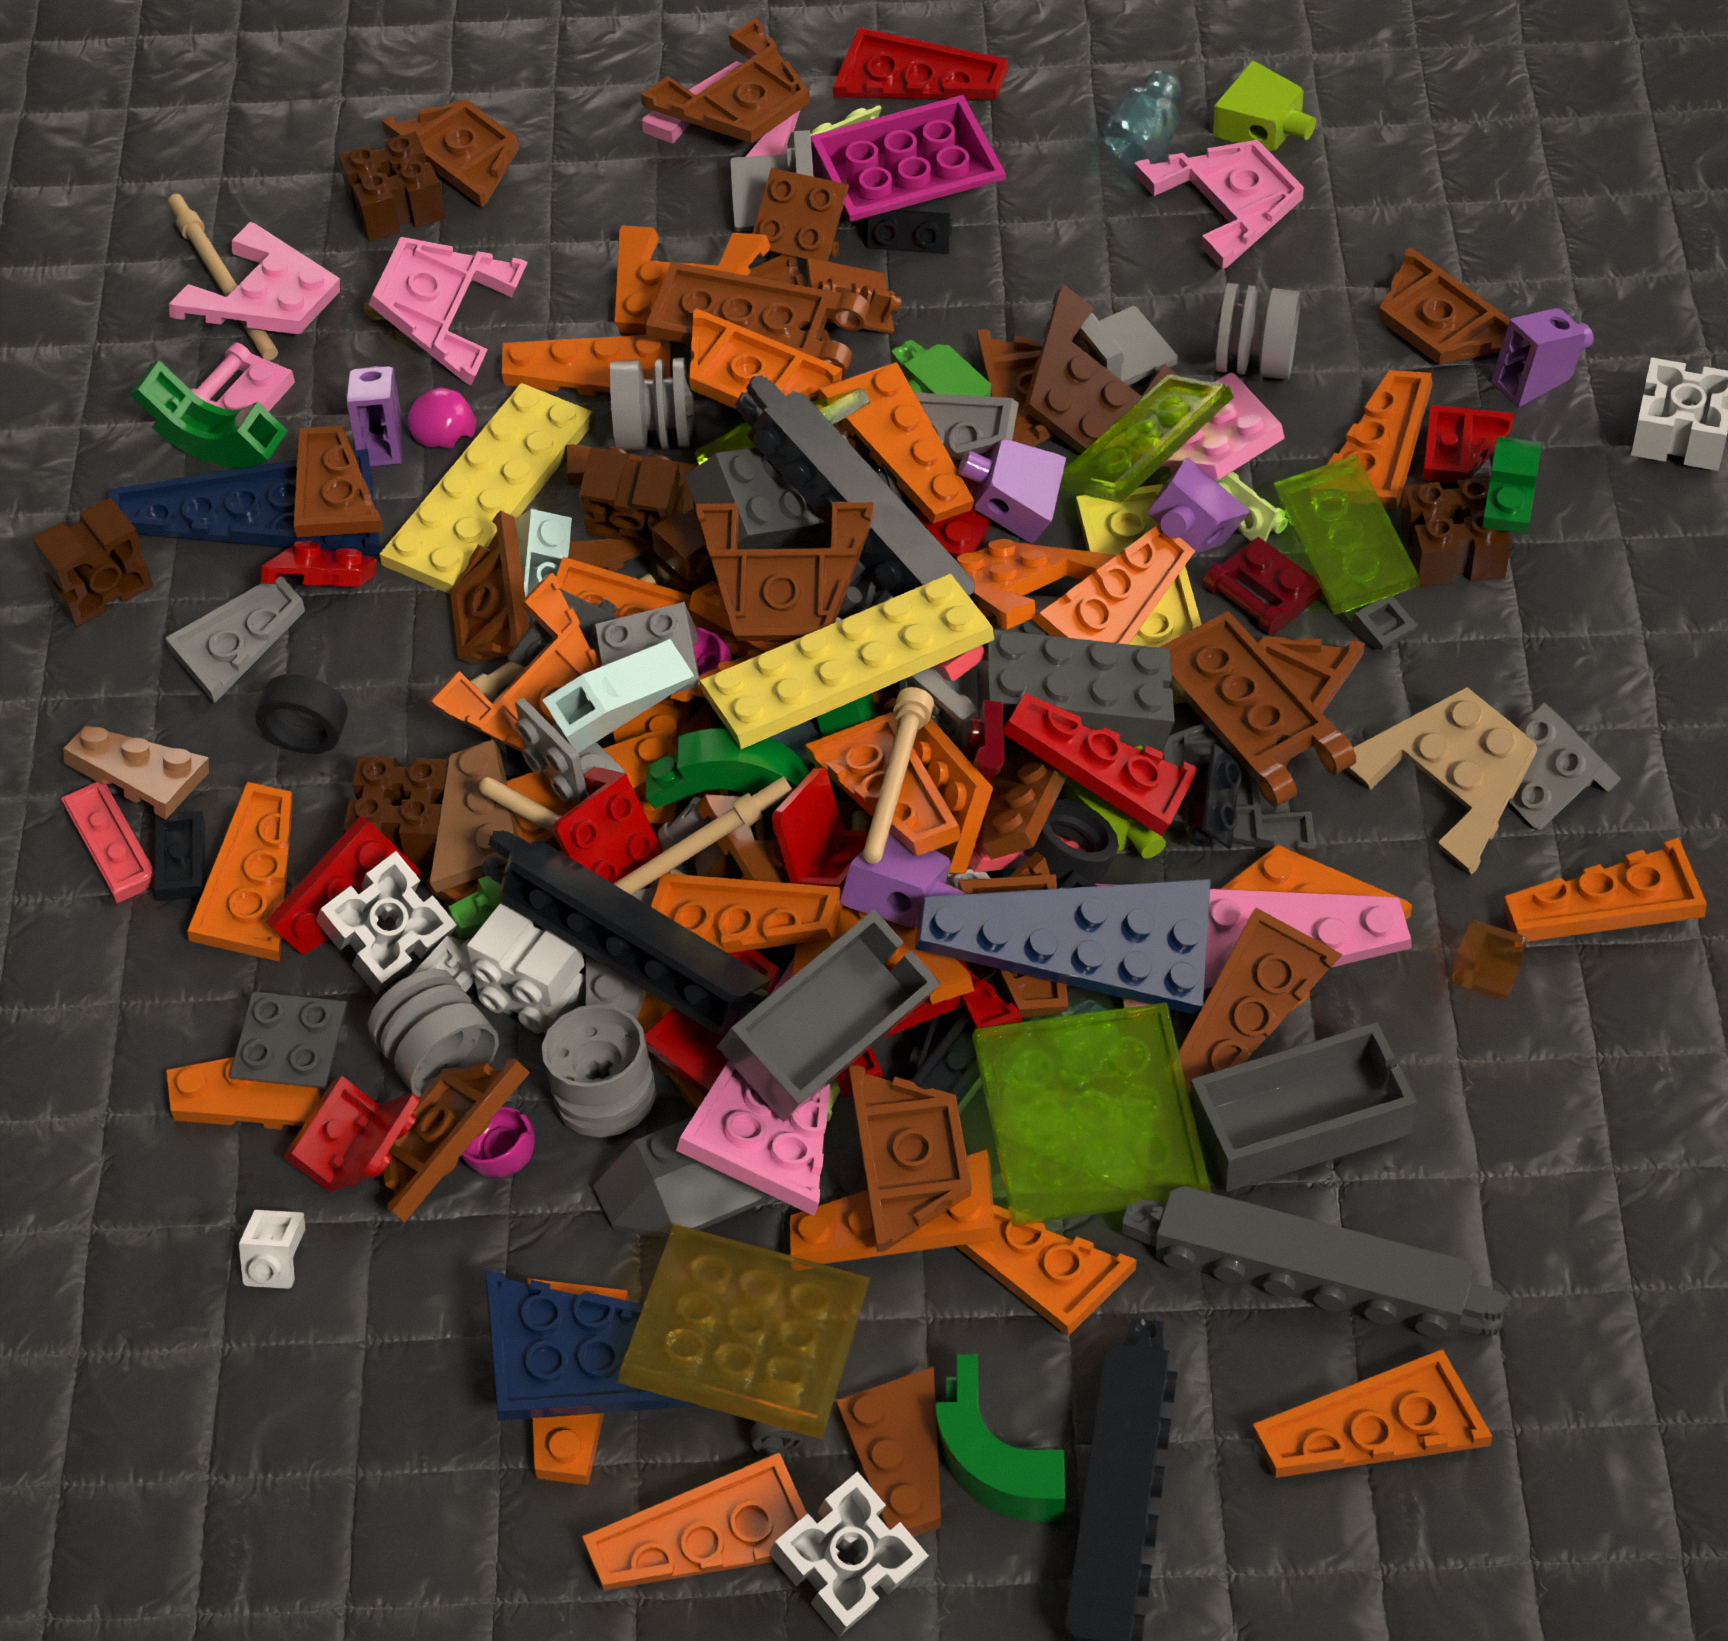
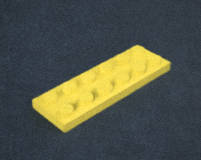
M521 383L379 554L382 566L450 594V590L459 575L466 569L477 545L479 544L487 548L495 536L497 527L492 521L496 514L501 510L514 516L516 519L523 513L567 458L566 445H577L593 426V411Z
M1163 484L1076 496V510L1087 551L1118 555L1158 524L1149 517L1147 511L1162 489ZM1185 566L1129 643L1130 645L1159 648L1202 625ZM1170 685V688L1173 690V704L1186 702L1175 688Z
M948 574L740 664L722 670L700 680L704 696L740 749H743L994 640L993 627L955 578Z

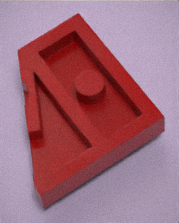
M1430 405L1422 480L1457 484V480L1472 479L1495 451L1497 436L1506 437L1511 432L1514 413Z
M298 541L262 565L261 583L276 584V579L284 574L302 576L303 585L360 587L376 575L377 559L362 556V552L356 549L341 548L331 551L320 549V544L316 542Z

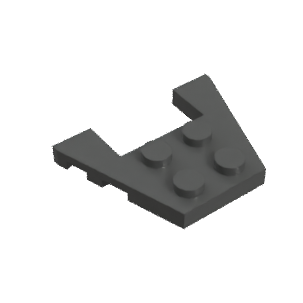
M1205 723L1169 735L1163 750L1164 760L1179 767L1183 762L1193 765L1198 761L1201 754H1210L1211 745L1216 744L1238 761ZM1240 764L1241 783L1238 786L1237 825L1234 828L1233 842L1269 850L1280 845L1305 857H1315L1316 848L1312 811L1262 814L1260 791L1257 782ZM1192 783L1170 824L1172 829L1186 831L1190 804L1205 802V798L1195 800L1191 797Z

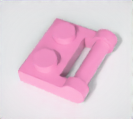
M236 342L225 352L226 358L197 389L193 388L190 390L204 401L223 409L238 410L258 401L269 412L292 387L295 379L292 370L256 356L244 345ZM237 370L244 372L217 402L210 400Z

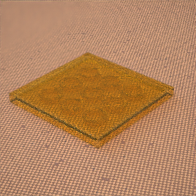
M673 1224L622 1363L618 1383L823 1440L867 1294L870 1277Z

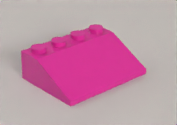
M963 95L810 136L814 176L849 184L841 214L850 222L1006 180V173Z

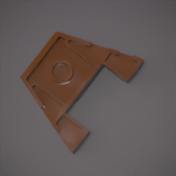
M1063 285L1054 295L1052 302L1054 307L1051 318L1046 324L1043 335L1045 340L1040 358L1036 361L1024 410L1092 462L1104 453L1103 450L1129 434L1134 433L1172 405L1185 398L1192 392L1194 386L1164 364L1156 371L1141 395L1135 392L1072 342L1073 337L1094 308L1066 285Z

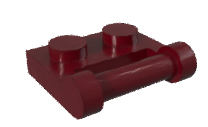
M1259 536L1222 565L1216 564L1211 567L1203 580V585L1214 593L1221 592L1259 621V627L1270 635L1277 633L1321 597L1324 589L1322 582ZM1238 579L1240 582H1242L1244 585H1246L1260 597L1269 602L1272 606L1269 607L1267 604H1265L1263 601H1261L1247 589L1238 584L1235 580Z
M984 700L978 718H971L967 730L968 746H961L959 750L990 784L993 777L1000 773L1004 763L1003 702Z

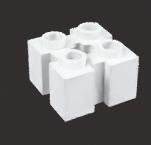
M1651 357L1631 456L1665 462L1667 454L1685 457L1683 465L1719 471L1728 432V371L1703 367L1702 374L1685 371L1686 363Z
M397 851L366 873L361 888L364 890L358 895L353 887L349 886L323 906L316 919V922L339 950L348 944L354 948L357 955L352 966L376 995L407 971L412 961L408 955L412 951L422 960L446 936L451 937L457 926L433 895L425 902L418 897L415 891L420 879ZM378 916H381L384 921L388 917L395 921L392 931L383 930L377 925Z
M499 904L467 944L472 971L475 975L474 980L478 998L489 1010L495 1013L503 1011L510 1016L513 1012L519 1014V1021L527 1029L534 1033H547V1030L560 1016L578 1007L585 1006L586 976L579 973L585 966L582 951L550 931L546 930L544 932L534 927L533 921L524 915Z
M858 1471L824 1499L818 1510V1513L823 1517L820 1522L816 1523L809 1514L805 1515L779 1537L769 1551L771 1557L796 1587L807 1578L816 1588L818 1593L811 1602V1605L838 1637L868 1613L879 1600V1597L873 1591L875 1587L880 1585L887 1595L890 1594L920 1568L929 1556L901 1522L891 1530L886 1527L878 1517L886 1504ZM839 1545L843 1550H848L853 1546L859 1553L854 1560L857 1565H852L849 1562L843 1563L837 1556L840 1551L836 1546Z

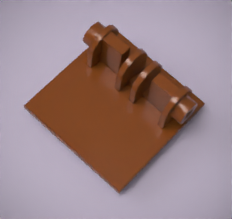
M771 168L752 234L767 236L771 245L769 252L804 260L812 258L828 262L829 256L836 257L839 251V241H835L834 238L849 184Z
M812 258L806 259L810 288L837 293L852 292L861 295L870 305L863 328L870 331L894 333L891 312L898 313L901 306V297L895 296L894 291L887 290L884 273ZM827 319V322L834 323L832 319Z

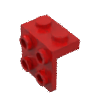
M594 766L583 774L589 796L555 821L553 833L566 856L614 884L663 853V850L626 773Z
M814 768L780 804L772 817L773 831L779 842L784 859L785 872L789 876L790 883L840 887L843 892L850 863L864 850L869 831L844 830L827 770L824 768Z
M337 1077L333 1079L283 1157L327 1192H332L348 1185L352 1187L359 1181L369 1177L376 1178L389 1164L392 1154L388 1151L396 1138L403 1137L413 1126L417 1118L413 1111L417 1107L420 1098L410 1092L379 1105L345 1077Z

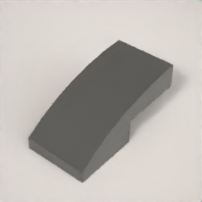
M1359 569L1323 589L1320 597L1324 604L1351 631L1381 651L1415 631L1418 626L1390 592L1381 596Z

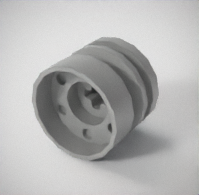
M1227 283L1224 297L1217 308L1214 326L1213 348L1216 356V371L1228 373L1231 356L1235 354L1238 355L1237 374L1245 375L1252 356L1259 357L1260 377L1289 380L1298 330L1301 292L1272 288L1266 307L1258 306L1256 286L1249 285L1245 304H1238L1239 284Z
M684 357L673 358V377L669 378L665 377L663 358L656 359L653 379L644 378L639 360L612 361L610 363L611 411L616 448L624 451L645 450L648 431L656 430L661 448L669 449V429H676L679 448H690V437L695 424L694 391L689 389L690 376Z
M432 968L419 971L399 981L381 997L372 1009L367 1023L371 1039L381 1048L383 1055L395 1064L396 1072L417 1097H420L443 1069L455 1067L466 1069L472 1065L482 1063L490 1065L499 1047L497 1031L475 1005L471 1004V998L461 989V985L447 970Z
M605 1004L581 1006L560 1016L547 1030L542 1043L543 1063L548 1081L551 1084V1093L556 1112L567 1127L581 1135L599 1138L619 1135L637 1126L651 1112L656 1098L655 1079L648 1056L644 1030L634 1015L618 1006Z

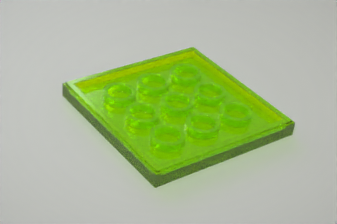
M1167 1002L974 1030L972 1037L1013 1226L1126 1210L1127 1205H1131L1139 1200L1167 1203L1170 1192L1181 1186L1211 1193Z

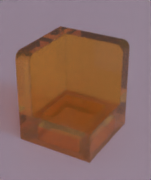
M1471 919L1456 955L1451 983L1501 1000H1508L1523 963L1527 938L1523 935Z

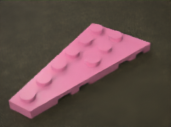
M1095 884V885H1097V886H1108V885H1113V884ZM1210 889L1203 998H1207L1255 908L1268 913L1343 954L1332 966L1336 967L1412 948L1410 933L1399 898ZM1122 998L1127 1016L1163 1008Z
M794 958L772 993L791 978ZM728 1061L680 1136L676 1151L815 1216L820 1199L819 1181L823 1167L824 1154H822L827 1124L830 1083L783 1122L731 1062Z

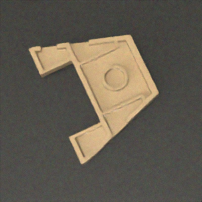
M1466 687L1353 747L1356 754V763L1346 768V770L1371 790L1404 757L1409 759L1470 810L1438 844L1440 850L1472 875L1481 862L1480 856L1488 840H1492L1499 827L1498 821L1508 801H1512L1538 749L1536 743Z

